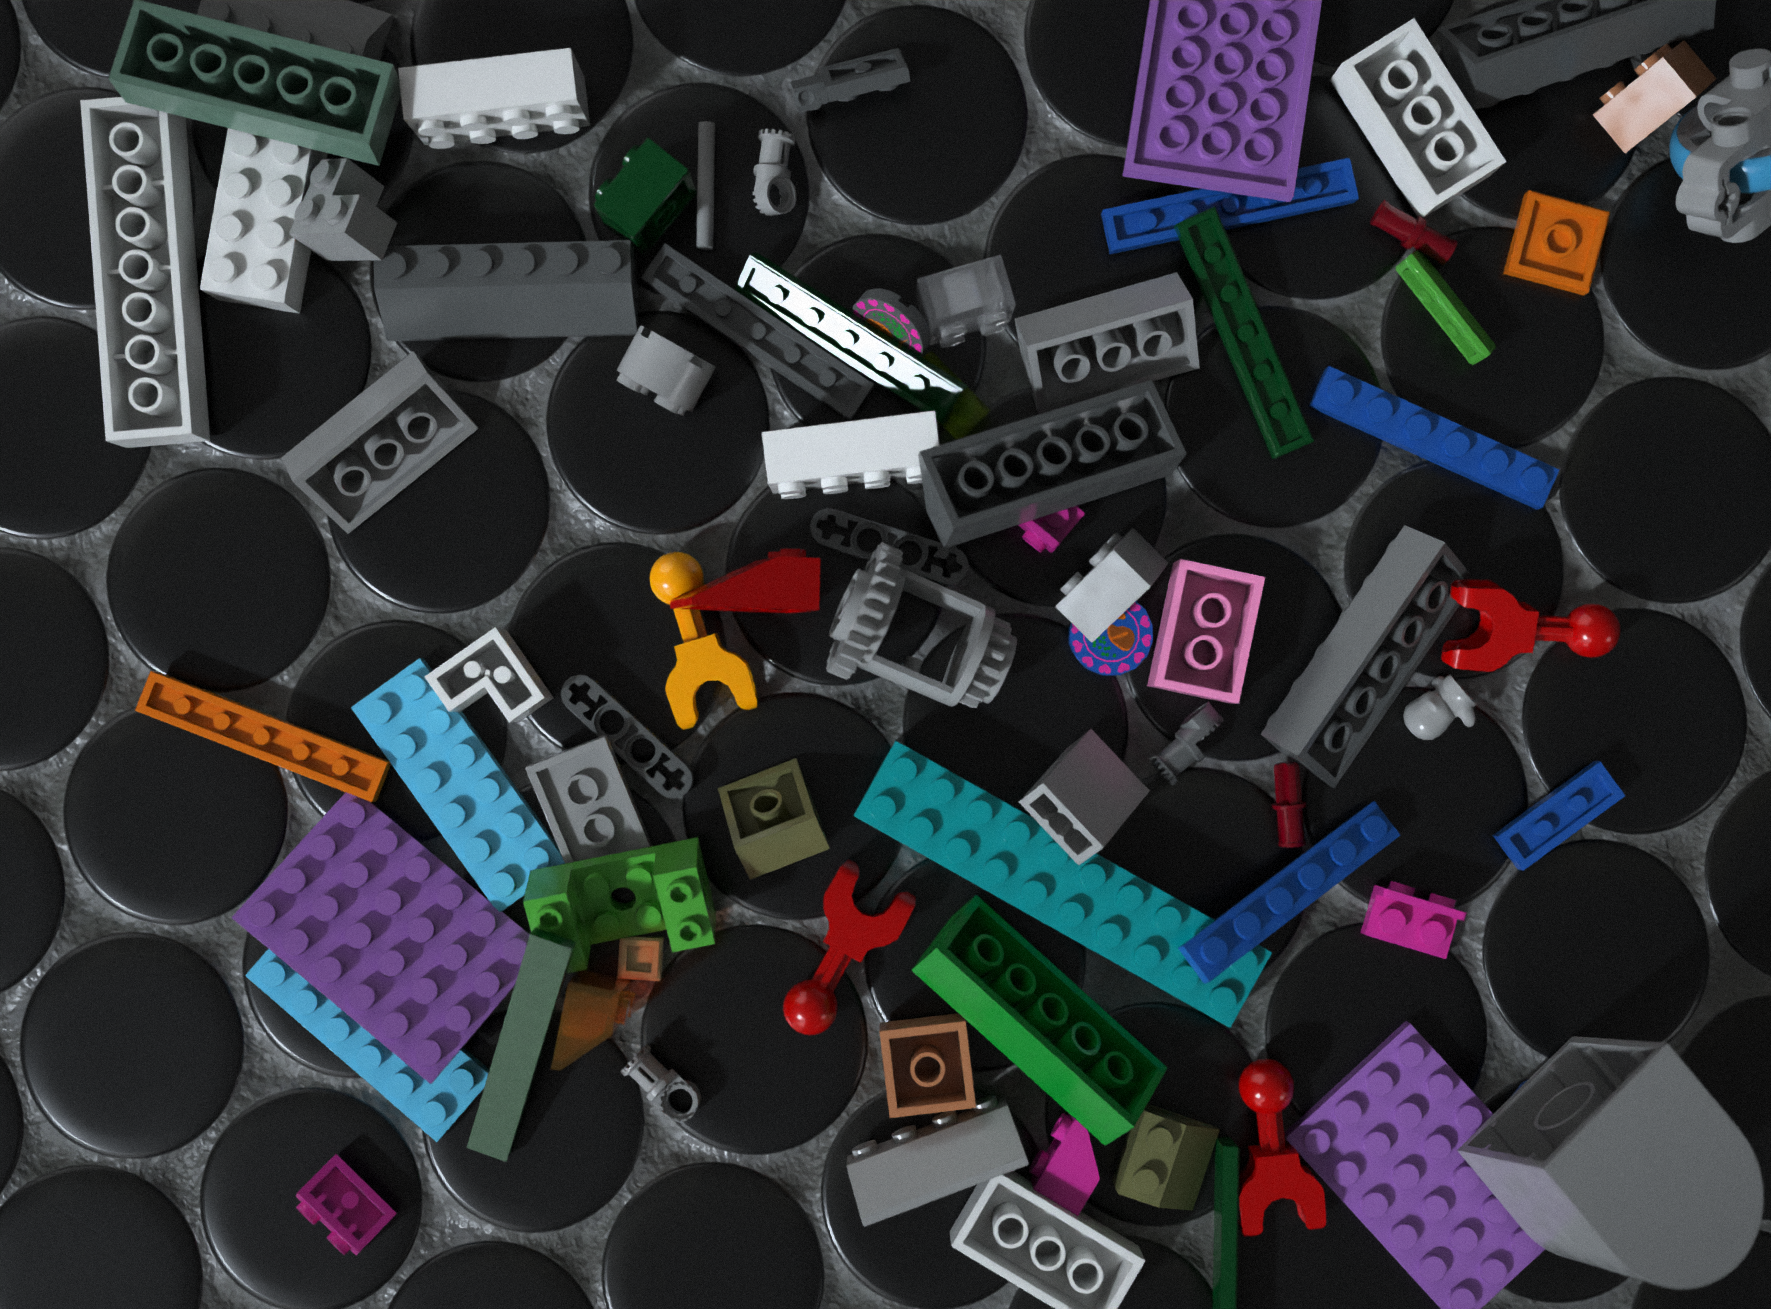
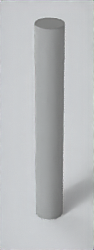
M709 121L698 123L696 248L699 250L713 249L715 123Z

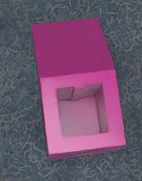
M1062 1113L1051 1131V1136L1054 1137L1046 1152L1040 1150L1029 1168V1173L1033 1174L1030 1179L1034 1190L1078 1216L1099 1182L1100 1176L1088 1130L1070 1114Z

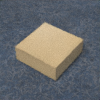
M637 935L620 939L617 979L660 981L662 976L664 937Z

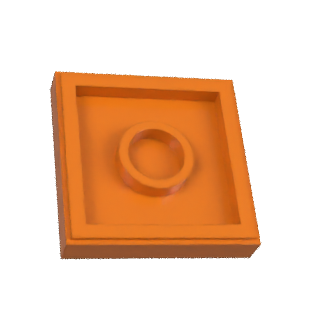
M1528 190L1522 200L1503 274L1580 295L1589 293L1610 212Z

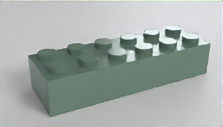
M134 0L108 78L126 103L380 166L401 96L400 81L393 64L141 0Z

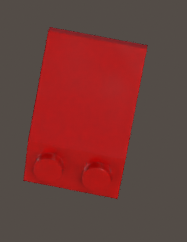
M780 549V552H768L767 559L754 561L693 591L672 599L670 609L790 614L819 610L820 558L806 557L805 549Z

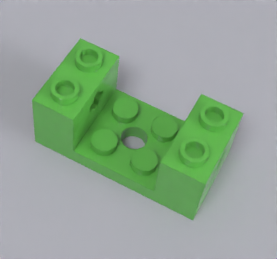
M698 837L530 870L523 904L531 932L536 927L576 942L567 973L587 970L592 944L667 930L672 952L715 944L716 910ZM618 888H628L633 891L635 898L630 902L621 903L613 898L612 892Z

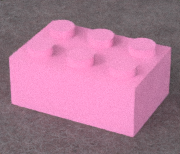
M1183 559L1174 562L1147 686L1228 704H1239L1265 577Z

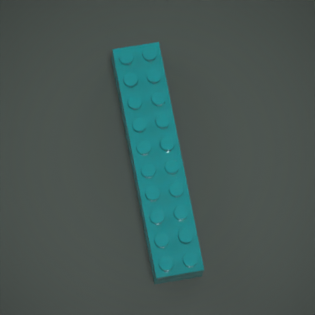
M897 740L894 741L854 813V817L1229 1028L1234 1023L1272 954L1271 951L1258 944L1213 980L1204 984L1178 947L1215 919L1098 853H1095L1078 865L1032 816Z

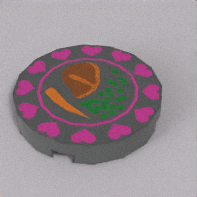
M881 288L867 290L853 305L852 313L922 357L930 344L931 335L928 324L920 311L912 304L907 308L904 304L900 303L899 300L902 297L893 291Z

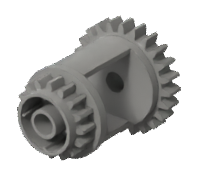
M881 542L877 546L876 551L872 553L864 571L857 569L838 606L829 636L834 638L835 641L829 651L830 655L826 666L827 672L847 680L848 678L850 679L852 673H855L858 667L950 707L955 706L958 702L971 708H977L979 701L987 704L990 703L1000 690L1015 655L1017 637L1010 634L1012 628H1010L1011 624L995 617L994 608L900 568L903 552ZM902 590L969 619L952 653L942 683L920 674L919 671L923 662L916 657L906 656L905 662L901 666L875 654L892 620Z

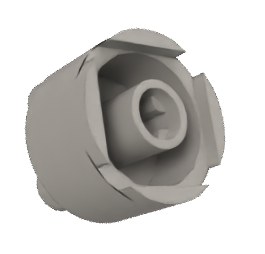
M640 325L617 368L620 375L616 381L646 396L650 390L657 394L654 400L655 403L675 414L678 413L684 416L686 410L693 411L716 367Z

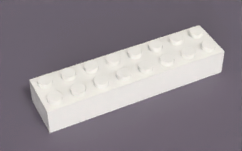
M122 97L80 100L106 441L125 448L210 441L186 117L126 103Z

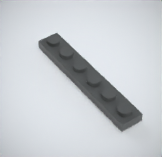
M665 243L641 277L642 281L849 421H852L874 388L872 382Z

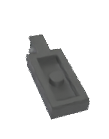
M895 48L819 68L820 74L791 81V87L798 112L818 110L822 104L836 100L842 102L851 101L860 94L875 90L890 91L897 88L900 84L910 82L911 80L903 54L900 49Z

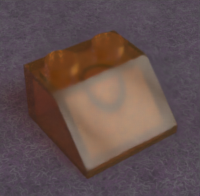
M582 970L568 982L551 1069L562 1070L612 1036L620 1025L626 1024L627 1018L632 1017L636 1001V992L630 991L632 980L617 979V976Z

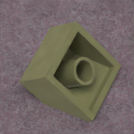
M797 758L718 788L734 849L750 880L830 849L820 817Z
M1147 1104L1135 1127L1127 1133L1111 1181L1117 1193L1158 1208L1193 1210L1220 1129Z

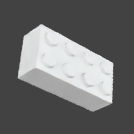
M1414 18L1344 61L1330 79L1417 217L1421 216L1424 218L1490 177L1506 163L1501 152Z
M571 48L398 68L404 120L424 145H429L431 148H450L455 145L454 142L471 140L472 143L488 144L496 141V137L512 135L517 139H530L536 137L538 132L551 130L558 134H572L580 130L579 127L590 126L585 77Z
M228 128L200 290L219 301L300 314L311 249L289 235V232L295 220L296 208L303 201L310 185V175L320 160L327 159L328 153Z
M935 411L762 432L768 485L773 494L779 493L781 495V499L802 498L806 496V490L822 488L823 494L847 492L849 484L865 483V489L883 488L890 486V479L905 477L907 484L922 483L918 454L920 451L939 446Z
M1015 1171L977 1184L949 1231L953 1248L1055 1309H1118L1145 1263L1144 1256L1138 1245L1085 1213L1080 1212L1077 1216L1033 1189L1030 1180Z

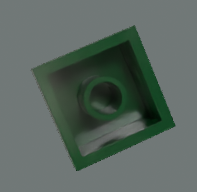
M649 138L641 146L636 144L628 151L622 161L624 167L614 179L608 178L602 183L595 194L596 202L593 204L605 226L622 240H630L635 250L644 258L697 194L689 170Z

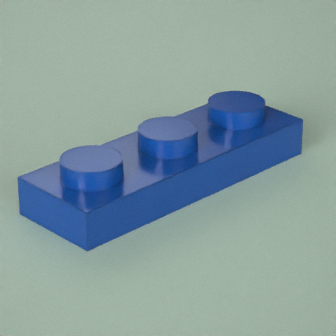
M1593 761L1493 834V837L1518 870L1524 871L1625 797V794L1600 761Z

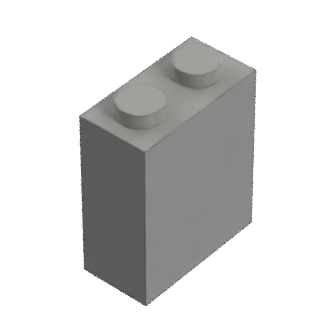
M1090 729L1066 748L1019 803L1062 849L1080 865L1105 847L1150 790Z

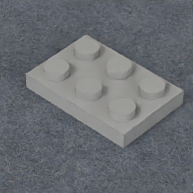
M607 734L525 767L565 863L653 846Z

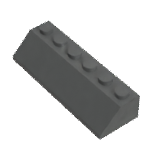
M1520 0L1437 28V38L1450 75L1468 103L1476 110L1492 107L1499 101L1517 95L1533 93L1538 88L1558 81L1571 80L1579 74L1596 68L1610 67L1617 61L1638 54L1651 53L1666 43L1670 44L1676 41L1689 40L1696 34L1714 29L1716 0Z
M630 240L388 246L383 259L374 260V290L386 340L389 342L636 335L639 329L637 252Z
M1152 380L935 446L920 451L918 457L926 510L943 549L1169 476L1187 453Z
M1406 525L1403 526L1397 537L1389 543L1386 553L1373 572L1365 578L1362 588L1351 604L1343 610L1329 636L1319 645L1315 656L1307 668L1294 681L1291 691L1278 710L1270 716L1267 726L1261 733L1281 753L1333 788L1336 787L1460 606L1455 599L1450 598L1452 582L1460 579H1474L1445 542Z

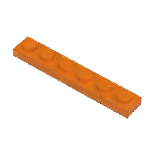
M150 671L135 711L370 802L377 801L391 766L388 760L158 671Z

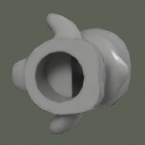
M1450 674L1447 677H1435L1431 684L1435 690L1428 691L1411 701L1405 707L1403 714L1404 723L1413 735L1422 740H1433L1439 737L1457 717H1460L1465 726L1472 727L1476 720L1474 707L1477 703Z

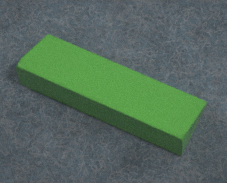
M1416 250L1395 267L1401 278L1470 365L1485 359L1495 350V343L1422 252Z

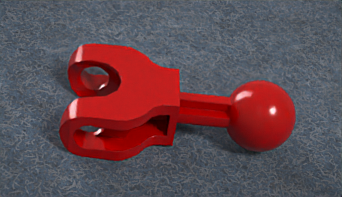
M1454 580L1451 584L1450 598L1455 599L1458 604L1465 608L1479 610L1481 621L1477 630L1468 638L1447 640L1442 648L1441 660L1456 669L1491 672L1507 664L1513 656L1519 653H1533L1535 640L1566 642L1567 646L1580 656L1589 658L1600 657L1609 653L1618 643L1621 632L1620 623L1616 615L1609 608L1600 604L1589 603L1578 606L1567 617L1541 616L1539 611L1526 602H1518L1512 594L1491 580Z
M850 859L842 863L823 896L824 912L829 921V928L823 938V942L830 945L812 979L795 984L788 991L784 999L783 1012L787 1023L795 1031L804 1035L820 1034L833 1024L838 1011L834 990L852 958L861 963L869 950L874 947H883L896 941L915 907L916 896L906 891L895 895L890 905L881 913L871 915L861 912L854 905L852 898L860 870L857 863Z
M1255 1060L1245 1067L1239 1079V1092L1242 1100L1257 1114L1260 1145L1248 1146L1249 1160L1246 1166L1239 1171L1238 1227L1244 1237L1260 1235L1263 1231L1264 1210L1271 1202L1285 1198L1296 1202L1298 1215L1309 1230L1322 1229L1326 1226L1324 1189L1311 1171L1304 1164L1300 1163L1299 1153L1289 1142H1285L1282 1110L1290 1104L1293 1098V1077L1289 1070L1276 1060Z

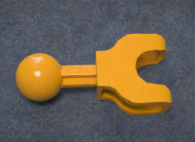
M670 552L658 558L653 564L649 580L655 596L662 602L670 605L672 599L704 584V574L699 562L691 555L684 552ZM673 609L683 644L674 646L677 662L675 668L669 674L665 690L677 725L681 729L686 730L693 728L697 723L699 713L696 704V693L700 685L706 681L718 680L728 685L737 705L742 709L751 710L757 708L758 694L749 663L739 654L723 647L718 633L708 636L700 610Z

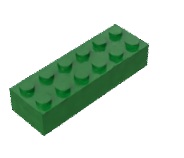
M977 895L951 916L912 968V971L1105 1146L1135 1127L1167 1070V1067Z

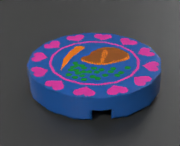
M1135 601L1092 643L1070 622L1068 626L1069 645L1076 659L1087 670L1102 676L1122 675L1136 669L1147 657L1153 642V625L1146 609Z

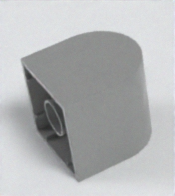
M1572 1036L1457 1150L1519 1226L1541 1247L1565 1258L1666 1288H1697L1723 1278L1739 1265L1747 1255L1761 1224L1764 1202L1763 1183L1759 1165L1750 1144L1739 1128L1668 1043Z

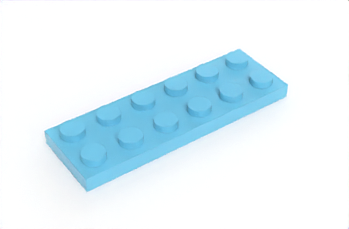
M419 658L356 703L351 709L490 903L501 912L525 895L530 870L565 864L557 843L463 712H449L424 677L432 672V669L424 658Z
M269 949L245 975L436 1142L442 1138L485 1087L489 1069L464 1047L433 1084L428 1083Z

